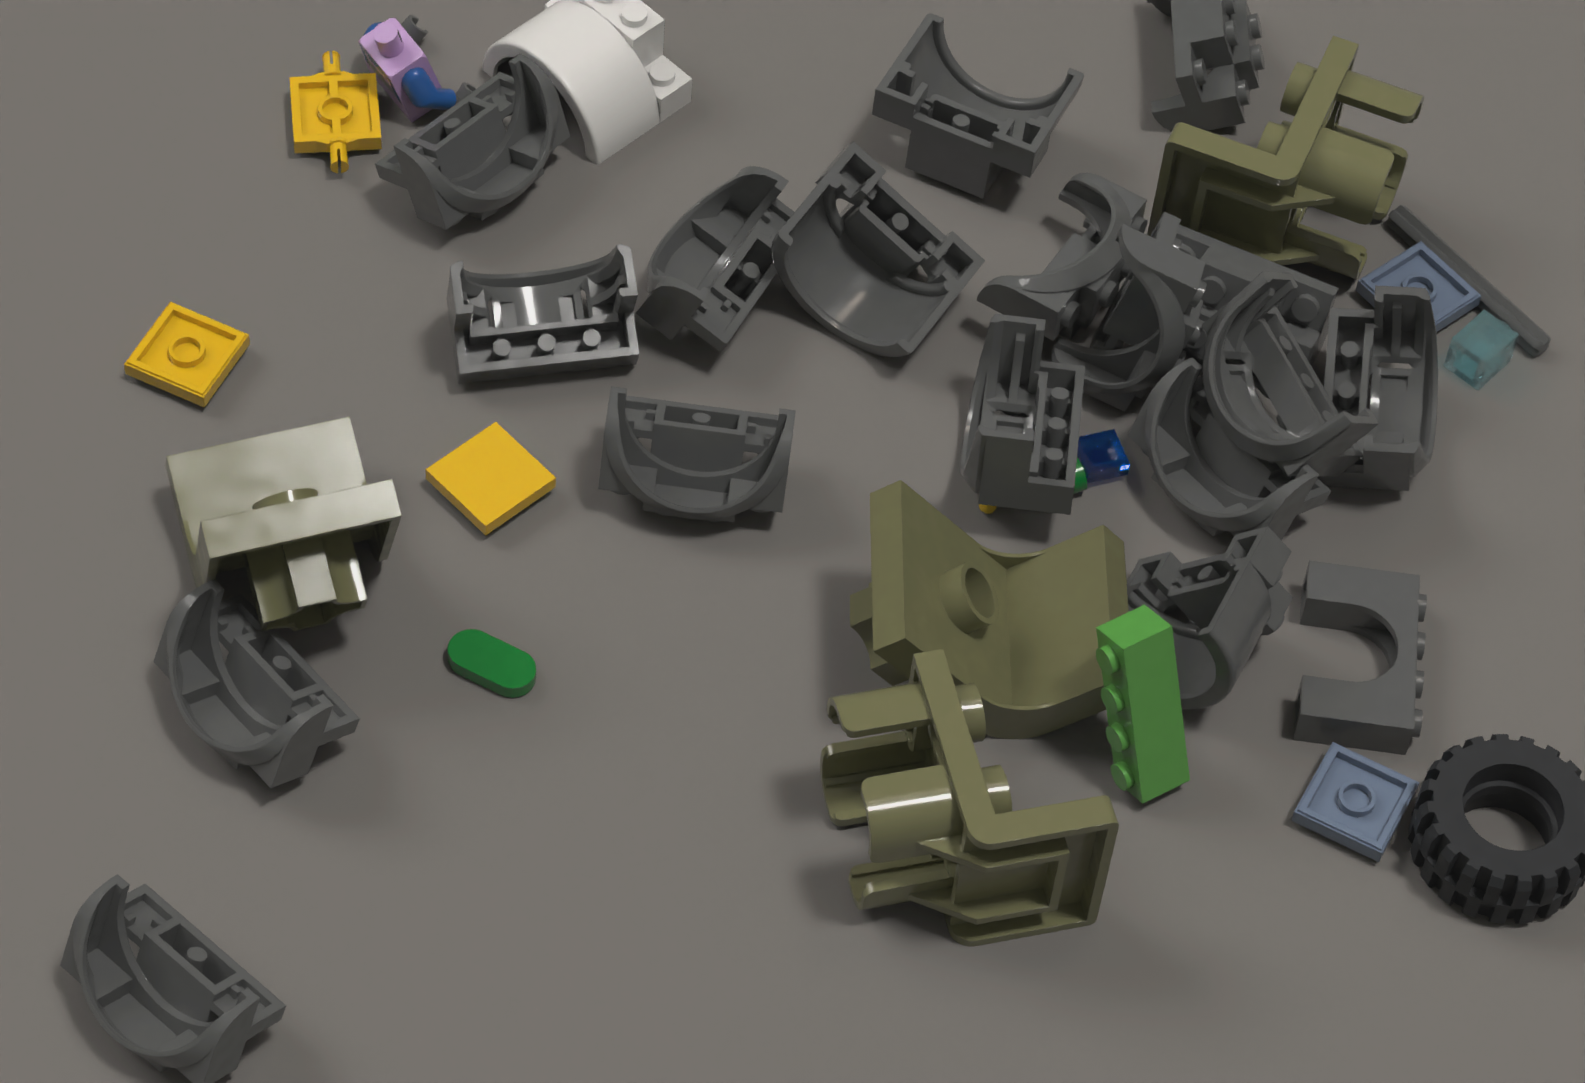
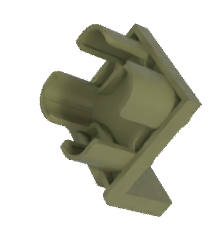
M1333 35L1318 68L1301 62L1296 63L1288 80L1280 106V112L1295 117L1292 122L1284 120L1281 125L1269 121L1257 148L1186 123L1179 122L1175 124L1165 144L1147 235L1151 236L1163 213L1166 212L1181 219L1179 224L1181 226L1279 265L1308 262L1357 280L1367 260V249L1359 244L1300 223L1308 207H1314L1363 225L1369 224L1372 219L1381 220L1387 216L1401 182L1408 153L1402 147L1339 126L1343 106L1347 104L1406 124L1413 123L1418 118L1424 96L1352 71L1359 44Z
M944 649L913 654L909 684L828 698L826 708L828 717L833 724H841V728L847 737L857 738L902 730L896 733L832 743L825 746L821 751V782L831 822L837 826L868 822V854L871 863L855 865L851 868L848 877L850 891L859 910L910 901L943 912L951 937L957 943L968 947L1079 928L1096 922L1119 829L1110 797L1102 795L1012 811L1010 788L1001 765L981 768L973 743L984 741L986 735L985 713L979 690L974 683L955 686Z

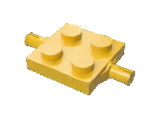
M327 51L322 55L324 72L312 76L289 77L294 154L330 152L331 171L338 173V160H340L341 173H344L349 169L347 151L382 149L376 73L353 74L341 71L340 54L332 51L333 64H331L330 53Z

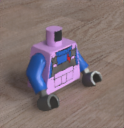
M409 15L402 24L396 18H389L385 22L374 23L367 28L364 35L358 41L369 72L376 73L378 83L411 123L432 109H450L476 90L474 86L466 82L462 83L456 94L452 89L441 87L426 55L417 45L426 36L428 31L416 26L419 19L413 15Z

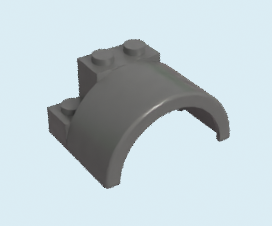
M929 13L875 89L872 115L911 130L905 168L984 199L1000 174L1001 166L1029 178L1032 176L1047 152L1052 131L1081 87L1084 74L1069 68L1061 86L1042 97L1028 99L1002 95L981 85L962 69L947 45L944 34V18Z
M853 141L827 167L815 182L817 184L816 187L775 235L771 246L772 259L775 269L789 293L823 327L847 343L864 351L885 357H901L912 353L985 260L953 231L945 236L881 178L886 170ZM844 199L849 203L839 214L836 200ZM920 265L927 274L928 281L927 283L919 282L907 276Z
M1268 526L1236 534L1227 551L1215 556L1182 564L1170 551L1139 559L1127 580L1129 611L1145 604L1172 626L1182 709L1206 708L1225 699L1232 691L1260 636L1274 633L1284 622V614L1293 597L1278 581L1283 575L1282 569L1291 554V550ZM1179 607L1189 618V623L1178 621L1163 614V612L1166 614L1171 613Z

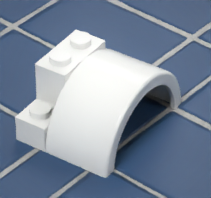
M550 0L545 4L544 11L493 43L487 50L484 58L483 71L491 78L497 74L498 66L510 58L516 57L518 54L524 55L535 62L548 75L553 85L569 105L582 133L585 156L596 165L601 164L691 102L692 78L663 55L665 19L641 0Z

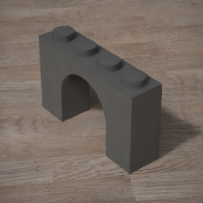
M1309 560L1301 590L1300 625L1344 630L1360 634L1374 642L1382 650L1390 669L1378 678L1362 682L1303 675L1295 700L1293 740L1331 745L1334 742L1348 748L1406 755L1411 738H1419L1423 720V711L1415 709V698H1421L1424 684V671L1417 670V660H1422L1426 638L1424 632H1418V622L1424 621L1427 606V595L1419 594L1420 575Z

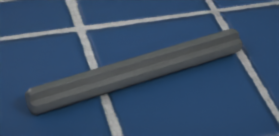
M1400 205L1389 213L1387 225L1411 247L1422 241L1481 295L1477 307L1530 355L1537 357L1547 350L1551 341L1550 336L1406 206Z

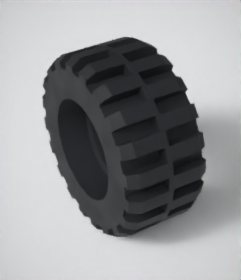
M1492 734L1491 739L1484 741L1483 736H1478L1465 740L1463 748L1460 745H1454L1443 752L1442 758L1434 761L1427 771L1412 811V818L1408 828V839L1412 843L1410 853L1414 864L1417 867L1423 866L1420 876L1430 888L1436 886L1440 890L1438 897L1450 906L1453 902L1462 906V913L1476 918L1477 914L1489 917L1488 922L1504 924L1506 918H1514L1515 924L1529 923L1533 921L1535 914H1538L1540 918H1547L1557 913L1559 906L1568 905L1576 897L1579 888L1583 886L1585 881V780L1582 781L1580 779L1582 771L1571 760L1567 763L1559 758L1560 752L1547 745L1546 749L1534 745V739L1520 736L1519 741L1510 740L1508 734ZM1484 807L1510 810L1532 823L1541 834L1545 845L1524 851L1501 848L1482 838L1469 824L1465 813Z

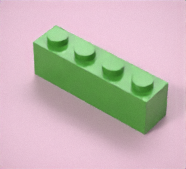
M1145 604L1096 627L1098 640L1096 659L1102 671L1104 686L1101 689V698L1107 709L1109 725L1106 727V736L1112 748L1114 763L1111 765V774L1116 785L1121 790H1127L1142 804L1190 781L1173 629L1168 622Z

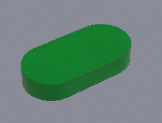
M466 629L456 633L448 643V663L455 673L499 695L510 698L520 697L530 692L535 685L536 663L528 653L481 630Z

